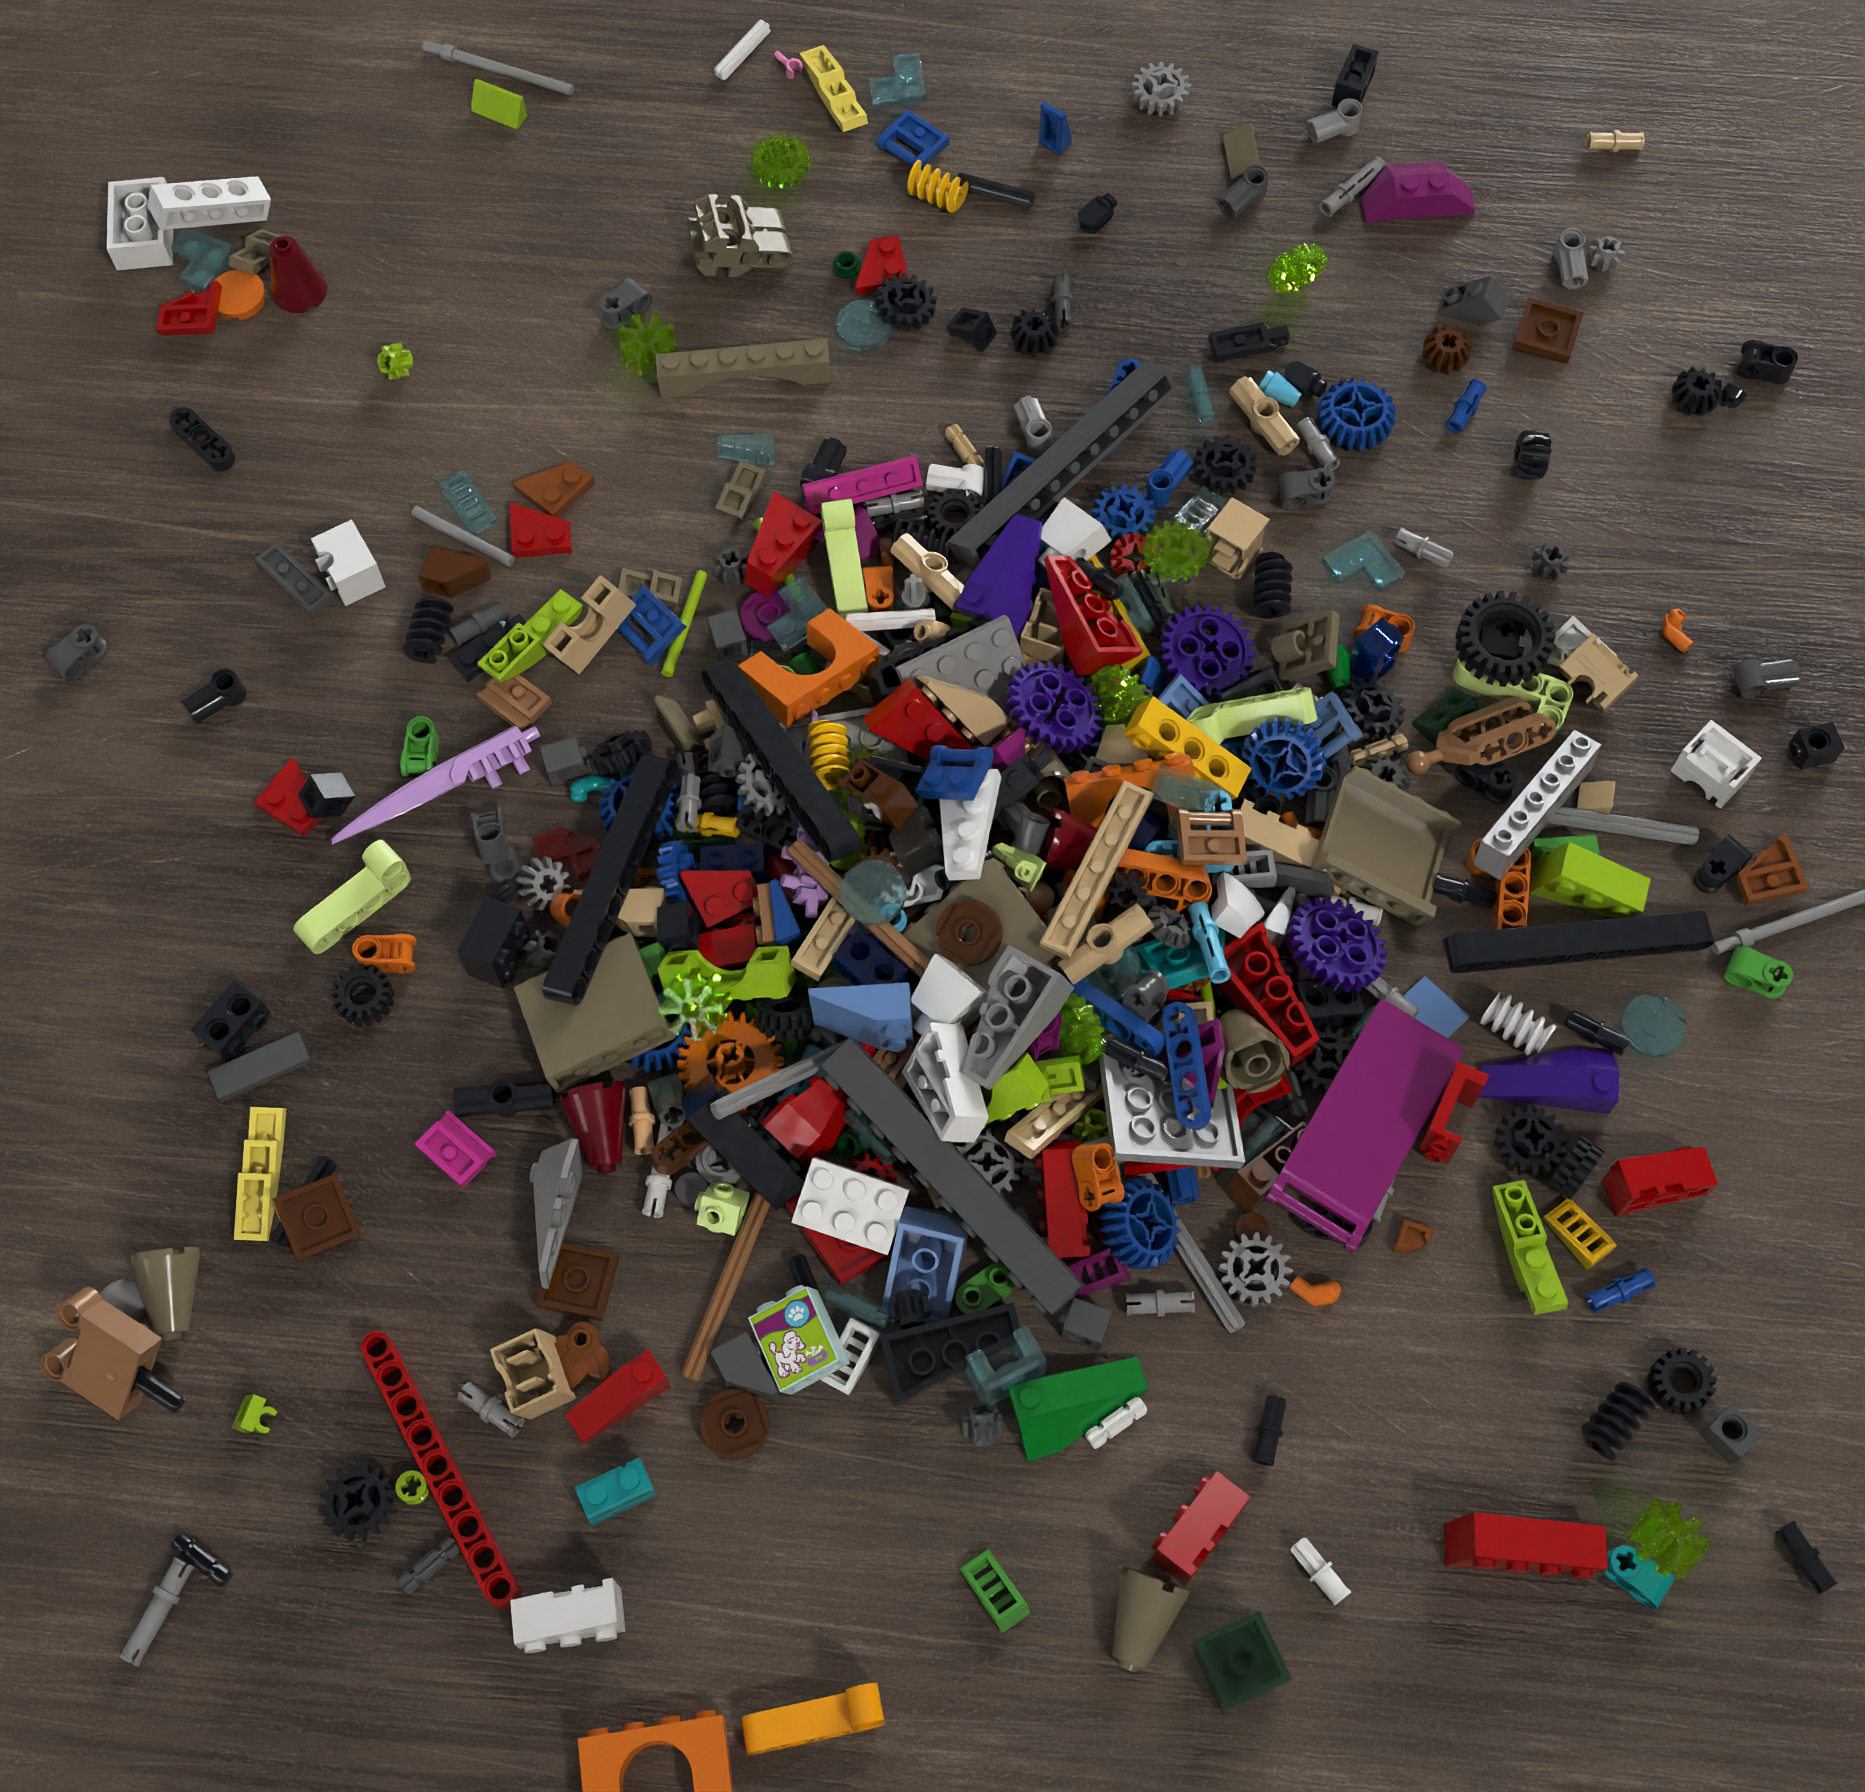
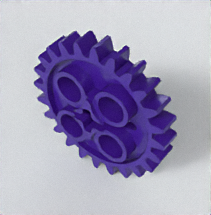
M1195 604L1191 611L1185 607L1180 615L1174 614L1171 618L1172 622L1168 621L1163 628L1166 632L1161 634L1159 640L1164 643H1161L1158 651L1165 654L1160 658L1159 663L1168 664V667L1163 672L1164 674L1173 673L1174 678L1181 674L1198 692H1202V696L1207 700L1211 693L1249 674L1248 672L1255 666L1250 660L1256 656V652L1248 649L1255 642L1245 639L1250 630H1240L1239 627L1243 622L1242 620L1236 622L1231 620L1233 612L1224 616L1222 615L1221 606L1215 612H1212L1210 604H1207L1203 611L1198 604ZM1202 628L1208 629L1212 636L1206 635ZM1181 646L1188 647L1191 654L1185 653ZM1223 650L1229 651L1232 658L1225 656ZM1204 667L1210 670L1212 676L1206 675L1202 671V668Z
M1037 661L1034 666L1028 663L1024 669L1020 668L1008 684L1009 689L1005 693V696L1009 698L1005 706L1013 709L1008 716L1009 718L1018 719L1014 727H1023L1026 730L1025 738L1032 735L1034 737L1033 745L1036 746L1041 741L1044 743L1046 751L1051 746H1054L1058 754L1063 748L1068 753H1071L1075 748L1080 751L1085 744L1088 745L1100 730L1098 725L1103 719L1098 716L1102 707L1094 705L1099 697L1089 694L1093 687H1084L1082 685L1084 677L1074 678L1073 669L1068 673L1064 672V667L1061 663L1057 669L1053 667L1051 661H1048L1045 666L1040 661ZM1063 690L1064 693L1060 701L1054 708L1052 712V717L1048 720L1046 725L1044 723V720L1047 714L1052 709L1053 705L1055 704V698L1058 696L1060 691Z
M1325 897L1322 903L1318 898H1314L1311 903L1306 901L1301 908L1299 907L1296 910L1292 919L1287 924L1290 929L1286 933V937L1291 939L1287 947L1296 950L1292 956L1293 959H1301L1303 961L1299 968H1309L1311 970L1309 978L1312 979L1315 976H1319L1322 986L1327 981L1331 982L1332 989L1335 991L1340 985H1342L1345 992H1348L1352 987L1356 991H1359L1363 986L1369 987L1383 972L1382 969L1387 963L1383 959L1387 956L1388 952L1382 949L1386 942L1377 939L1381 931L1371 929L1370 926L1374 922L1372 919L1366 921L1362 919L1364 911L1353 912V904L1351 903L1346 908L1343 907L1341 899H1337L1334 904H1332L1329 897Z

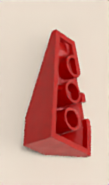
M1047 555L1044 558L1065 651L1078 675L1103 674L1139 656L1143 652L1130 626L1124 619L1119 622L1109 611L1112 605L1106 598L1101 600L1091 589L1093 583L1089 581L1086 574L1070 556Z
M860 1044L872 1058L878 1051L875 1047L868 1044ZM818 1075L809 1080L811 1087L797 1097L794 1093L788 1095L760 1123L793 1156L808 1168H810L813 1157L825 1158L827 1152L836 1142L852 1111V1108L846 1102L849 1098L848 1094L842 1088L838 1091L835 1090L824 1077L820 1078Z

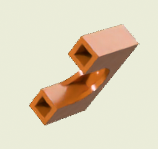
M831 608L807 622V644L831 663L824 671L812 675L794 674L780 667L762 651L738 665L774 717L787 728L795 722L803 720L811 713V709L815 710L820 706L826 705L835 696L849 690L866 676H870L872 669L879 665V646Z
M1180 752L1168 754L1163 760L1152 761V759L1148 758L1136 760L1133 762V765L1121 767L1117 764L1103 767L1102 771L1089 773L1086 770L1071 773L1070 777L1064 778L1070 815L1098 829L1105 818V811L1110 800L1118 793L1124 780L1138 787L1149 788L1162 797L1165 801L1170 834L1173 840H1178V831L1174 819L1176 809L1201 812L1193 762L1190 755H1184ZM1190 825L1191 830H1204L1203 825Z
M707 1710L694 1713L695 1719L680 1721V1716H670L658 1719L659 1725L645 1727L644 1722H633L622 1725L623 1731L609 1733L608 1728L586 1731L587 1737L577 1738L582 1792H624V1775L629 1763L640 1751L654 1745L672 1746L684 1753L691 1766L694 1792H734L725 1717L723 1715L716 1716V1710Z

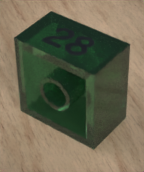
M1260 1611L1194 1640L1191 1645L1222 1714L1283 1687L1292 1680Z

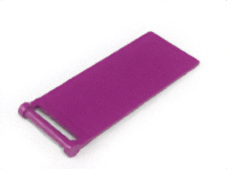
M1380 999L1264 1200L1272 1205L1276 1202L1344 1245L1343 1249L1352 1254L1361 1242L1362 1236L1460 1060L1464 1048L1384 999ZM1285 1184L1355 1227L1352 1233L1283 1191Z

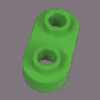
M1003 1262L992 1263L960 1286L955 1298L958 1311L965 1315L989 1309L1009 1296L1015 1288V1284L1006 1274L1010 1269ZM1002 1274L1005 1276V1281L996 1283L993 1280V1276ZM974 1293L979 1299L975 1303H970L966 1300L967 1295Z

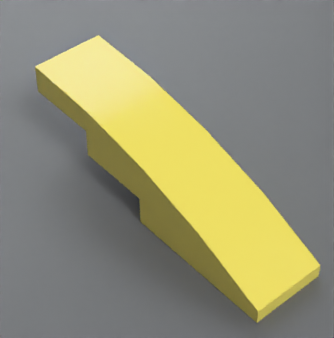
M822 45L799 53L813 85L840 129L846 132L868 124L867 114L857 103L855 91L845 80L842 67L827 48Z
M250 1107L248 1140H244L242 1173H238L234 1240L269 1241L275 1211L271 1200L277 1197L286 1108Z

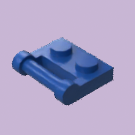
M907 109L878 137L876 146L883 151L888 150L912 167L917 160H921V170H923L926 164H929L949 145V136ZM897 137L921 154L917 157L893 140Z
M643 585L630 599L636 606L615 632H621L643 655V660L651 666L660 660L662 653L687 626L652 591ZM632 617L656 639L651 646L629 625Z
M944 745L933 746L930 752L931 760L916 788V792L921 798L974 801L993 762L992 749L990 747H978L976 750L948 749ZM948 761L974 763L973 767L946 766Z

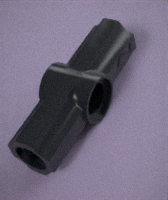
M499 1079L490 1085L454 1088L453 1092L454 1114L457 1118L497 1114L501 1117H511L518 1112L555 1109L556 1104L555 1090L547 1079L523 1082ZM502 1094L512 1095L510 1100L505 1103L497 1102Z

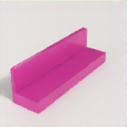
M915 455L802 484L806 501L804 507L813 515L821 513V503L852 499V503L856 504L923 486L918 459Z

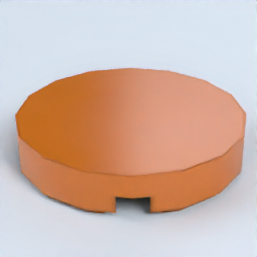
M230 270L219 275L214 280L218 281L222 286L217 314L227 320H231V318L245 320L256 315L263 308L266 289L258 275H251L240 270Z

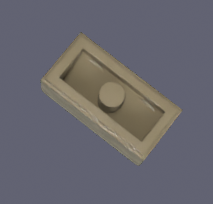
M1252 123L1243 125L1223 135L1222 139L1231 181H1238L1244 177V171L1247 167L1260 165Z
M659 695L654 697L656 713L682 753L691 752L695 754L704 749L702 739L679 704L674 700Z

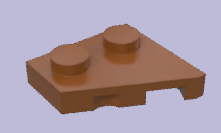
M571 461L516 480L513 483V487L516 492L542 512L558 518L591 488L595 481L592 475Z
M1787 834L1778 838L1771 847L1758 855L1751 864L1744 867L1734 878L1745 906L1802 894L1809 888Z

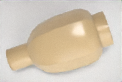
M925 620L916 625L914 637L921 646V644L929 640L934 641L946 635V632L950 631L951 628L949 625L939 621Z

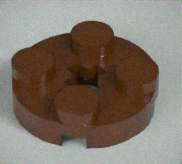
M973 899L948 906L939 917L936 926V935H938L941 945L939 946L940 950L950 961L964 966L980 965L990 960L998 951L1002 941V924L995 910L989 905ZM974 925L976 927V937L974 939L970 938L966 942L964 940L966 934L962 930L964 927L970 928Z
M727 1389L717 1393L710 1399L703 1415H701L700 1431L706 1446L721 1459L741 1460L752 1456L764 1446L768 1438L770 1422L766 1407L758 1397L745 1392V1390ZM731 1416H736L738 1420L744 1419L745 1424L740 1427V1432L738 1433L725 1429V1426L730 1423L729 1418Z

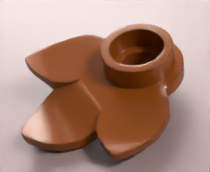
M578 1322L570 1327L567 1335L556 1337L557 1342L554 1344L570 1389L577 1386L586 1377L587 1373L601 1381L607 1379L610 1371V1354L600 1344L599 1331L593 1324ZM582 1332L587 1336V1342L583 1346L577 1341L578 1335Z

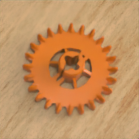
M728 1011L726 1021H722L719 1014L715 1013V1024L713 1025L706 1018H703L704 1030L701 1031L692 1026L695 1039L688 1036L683 1038L689 1049L682 1047L678 1049L679 1055L685 1060H678L677 1067L686 1070L680 1072L678 1077L681 1081H689L684 1085V1091L686 1092L691 1090L709 1073L707 1069L709 1067H717L718 1073L715 1078L723 1087L728 1088L733 1093L782 1070L776 1067L783 1065L785 1062L783 1056L777 1057L783 1050L782 1045L772 1046L776 1042L775 1035L768 1038L766 1037V1032L762 1034L757 1029V1016H754L749 1023H746L744 1012L741 1013L737 1021H734L731 1011ZM718 1047L715 1058L708 1060L709 1055ZM747 1049L751 1051L755 1059L745 1057L744 1053ZM746 1066H754L752 1073L744 1080L742 1075ZM738 1078L740 1081L737 1084H727L728 1080ZM760 1102L753 1103V1105L758 1107Z

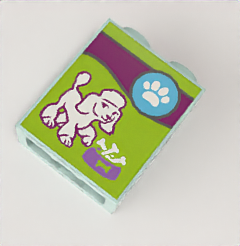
M804 1285L790 1289L786 1292L787 1297L778 1302L770 1301L757 1308L758 1313L748 1318L779 1391L790 1395L850 1364L818 1290L808 1286L805 1287Z

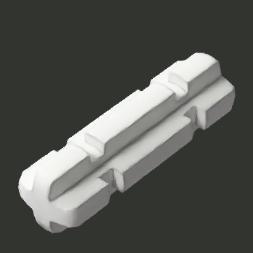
M1134 1397L1126 1403L1125 1408L1120 1407L1100 1422L1099 1427L1095 1425L1086 1432L1085 1437L1094 1449L1106 1443V1438H1113L1131 1425L1134 1418L1138 1420L1146 1414V1405L1139 1397Z

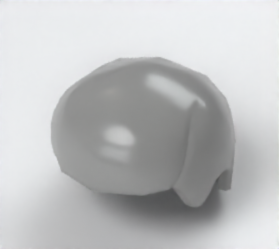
M120 1279L110 1283L102 1290L100 1295L103 1300L138 1323L144 1322L147 1313L136 1280Z

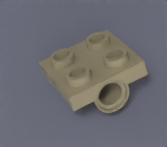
M1332 609L1283 625L1282 635L1274 637L1271 642L1272 654L1280 663L1278 678L1287 683L1336 668L1340 618L1337 612Z

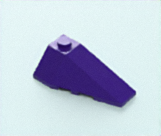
M1014 514L967 580L955 606L962 615L971 618L979 616V619L985 622H990L1002 615H1006L1010 619L1015 636L1019 638L1032 610L1033 601L1031 600L1032 585H1035L1036 579L1034 570L1036 558L1039 556L1043 525L1041 521Z
M1578 1047L1483 1064L1479 1070L1488 1074L1489 1077L1478 1098L1609 1114L1619 1101V1068L1612 1051Z

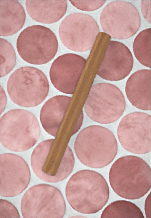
M802 840L795 841L788 849V854L921 979L930 961Z
M760 1193L753 1195L681 1371L682 1377L687 1380L697 1382L700 1379L770 1207V1203Z

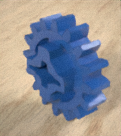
M1122 484L1121 490H1117L1113 485L1110 488L1109 494L1102 491L1100 499H1095L1092 517L1103 524L1108 535L1111 536L1110 543L1112 544L1116 539L1127 534L1136 533L1147 537L1148 530L1152 531L1156 518V510L1153 509L1154 501H1147L1148 493L1146 491L1138 494L1137 486H1134L1132 490H1127L1126 484Z
M682 840L662 843V847L658 849L661 856H657L660 868L656 869L658 881H660L665 890V896H670V904L688 901L691 906H694L679 876V873L683 871H700L694 862L692 853H688V847L686 844H682Z

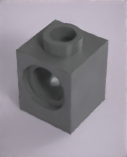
M736 609L720 611L713 616L707 617L719 662L748 654L746 638Z
M723 724L710 737L708 770L719 773L727 778H736L738 774H741L738 768L741 763H746L745 758L751 753L733 727Z
M575 736L540 747L552 787L587 776L584 766L588 764L586 761L588 759L585 746L578 747Z
M1074 1298L1071 1307L1064 1306L1058 1322V1325L1063 1327L1061 1337L1100 1351L1113 1311Z
M1732 1404L1723 1411L1716 1407L1703 1420L1707 1427L1699 1434L1730 1465L1742 1458L1764 1435ZM1723 1424L1733 1429L1735 1439H1730L1724 1435L1722 1431Z

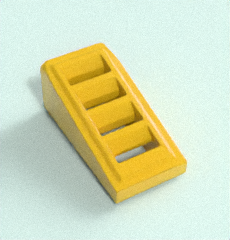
M1566 1199L1543 1217V1220L1586 1270H1589L1617 1247V1244L1572 1200ZM1569 1211L1572 1216L1561 1224L1557 1219ZM1577 1221L1581 1226L1570 1233L1567 1228ZM1584 1232H1587L1590 1237L1581 1243L1577 1238ZM1595 1242L1599 1247L1590 1252L1587 1247Z

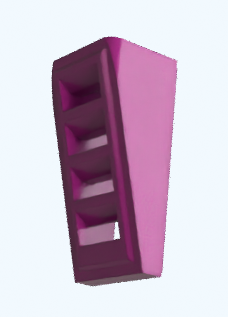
M1111 1247L1067 1265L1085 1284L1070 1301L1131 1279L1127 1266L1118 1264V1256L1110 1255ZM1112 1259L1117 1273L1111 1275L1106 1260ZM1099 1263L1104 1278L1101 1280L1098 1279L1093 1266ZM1080 1269H1087L1091 1284L1086 1285Z

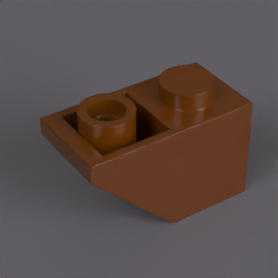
M430 546L418 577L424 592L453 598L489 581L491 572L487 560L475 554L465 555L457 553L450 548L444 547L440 549Z
M862 759L857 762L840 782L848 792L876 817L897 830L919 806L904 784Z

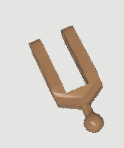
M1511 697L1456 718L1448 725L1446 730L1438 733L1436 750L1428 753L1423 751L1412 752L1406 759V766L1412 774L1422 775L1428 771L1431 764L1441 760L1463 765H1473L1475 763L1485 766L1491 765L1547 743L1555 735L1556 724L1543 713L1532 714L1531 705L1520 697ZM1495 717L1494 725L1485 730L1486 722L1490 718ZM1517 732L1514 742L1507 745L1506 742L1509 735Z

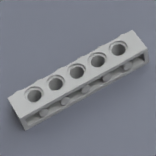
M1574 730L1481 840L1473 865L1501 880L1592 770L1602 744Z

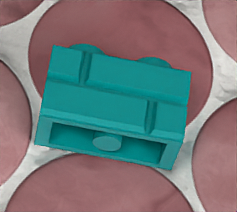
M640 1457L626 1463L624 1468L619 1466L575 1487L586 1517L592 1526L657 1496Z

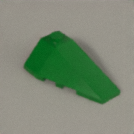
M1138 1357L1041 1377L1008 1387V1401L1027 1462L1062 1452L1092 1427L1100 1424L1102 1420L1120 1407H1125L1126 1403L1134 1397H1139L1148 1391V1387Z

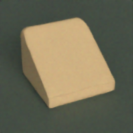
M1615 782L1580 783L1576 809L1609 814L1613 806Z

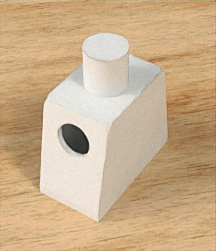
M1064 497L1042 527L1040 542L1046 550L1036 561L1045 571L1044 558L1047 555L1070 556L1073 560L1077 557H1083L1087 561L1111 541V538L1103 524Z
M934 954L911 997V1002L923 1012L912 1027L919 1034L923 1035L929 1022L963 1025L980 1009L982 1002L985 1003L988 991L948 958Z

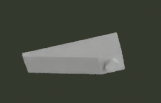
M1008 945L990 974L988 980L990 988L985 1003L982 1002L979 1013L981 1018L977 1032L972 1035L961 1072L988 1090L997 1083L1057 1016L1075 988L1060 973L1011 945Z
M571 1138L543 1150L539 1162L533 1163L530 1172V1182L534 1186L539 1275L541 1287L545 1289L549 1288L583 1177L578 1139Z

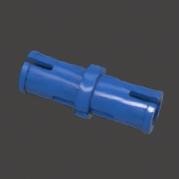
M1479 379L1471 380L1463 396L1456 400L1455 409L1445 424L1450 432L1455 434L1462 433L1470 416L1475 415L1477 412L1478 403L1487 390V386L1483 381Z
M1644 1267L1623 1278L1615 1277L1611 1279L1610 1283L1604 1287L1586 1293L1585 1300L1590 1310L1596 1314L1612 1305L1629 1302L1631 1297L1655 1288L1656 1285L1654 1283L1656 1282L1651 1271Z

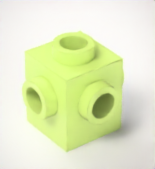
M712 1181L705 1192H699L696 1199L695 1210L699 1211L697 1225L704 1226L712 1232H723L735 1236L744 1220L750 1192L734 1188L726 1182L717 1183Z

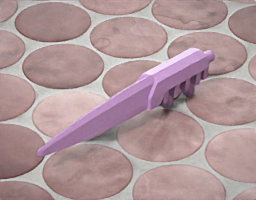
M811 709L809 723L819 720L818 713L814 709ZM807 732L804 759L810 765ZM799 822L797 841L802 840L829 865V862L825 860ZM784 846L781 857L793 860V864H796L797 868L794 870L793 876L788 874L782 875L780 886L791 888L792 892L796 893L793 896V903L805 906V916L807 918L818 917V908L827 903L829 892L788 854L790 847Z
M513 726L432 768L402 786L333 836L331 839L332 845L389 821L464 784L467 776L473 783L485 776L491 788L495 789L503 784L496 772L497 769L513 762L519 775L526 773L530 768L523 756L528 755L532 751L528 743L540 737L537 728L533 726L521 732L517 726Z

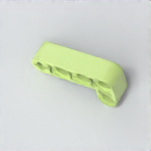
M852 499L821 503V517L837 614L846 620L848 614L868 613L855 532Z
M1459 658L1457 659L1452 676L1458 685L1500 701L1511 697H1520L1531 705L1532 712L1543 713L1555 722V735L1547 743L1555 740L1573 698V690L1569 684L1540 673L1537 677L1533 675L1531 681L1527 683L1522 679L1518 686H1512V682L1509 680L1506 687L1499 686L1500 680L1496 679L1493 685L1486 683L1487 675L1483 674L1480 680L1474 677L1476 669L1473 668L1468 672L1465 669L1467 660L1460 662ZM1522 687H1527V688H1529L1531 691H1527V690L1523 689ZM1552 697L1559 699L1561 702L1553 700Z
M1304 687L1204 705L1196 708L1187 718V721L1220 745L1226 738L1249 735L1254 727L1260 728L1261 723L1265 720L1272 724L1273 718L1278 717L1281 723L1284 724L1286 718L1290 717L1292 725L1296 726L1301 720L1304 723L1303 725L1316 721L1317 714L1311 688Z
M384 840L375 841L366 848L362 855L366 865L364 869L303 915L294 925V932L314 954H320L329 949L409 884L411 875L404 861Z

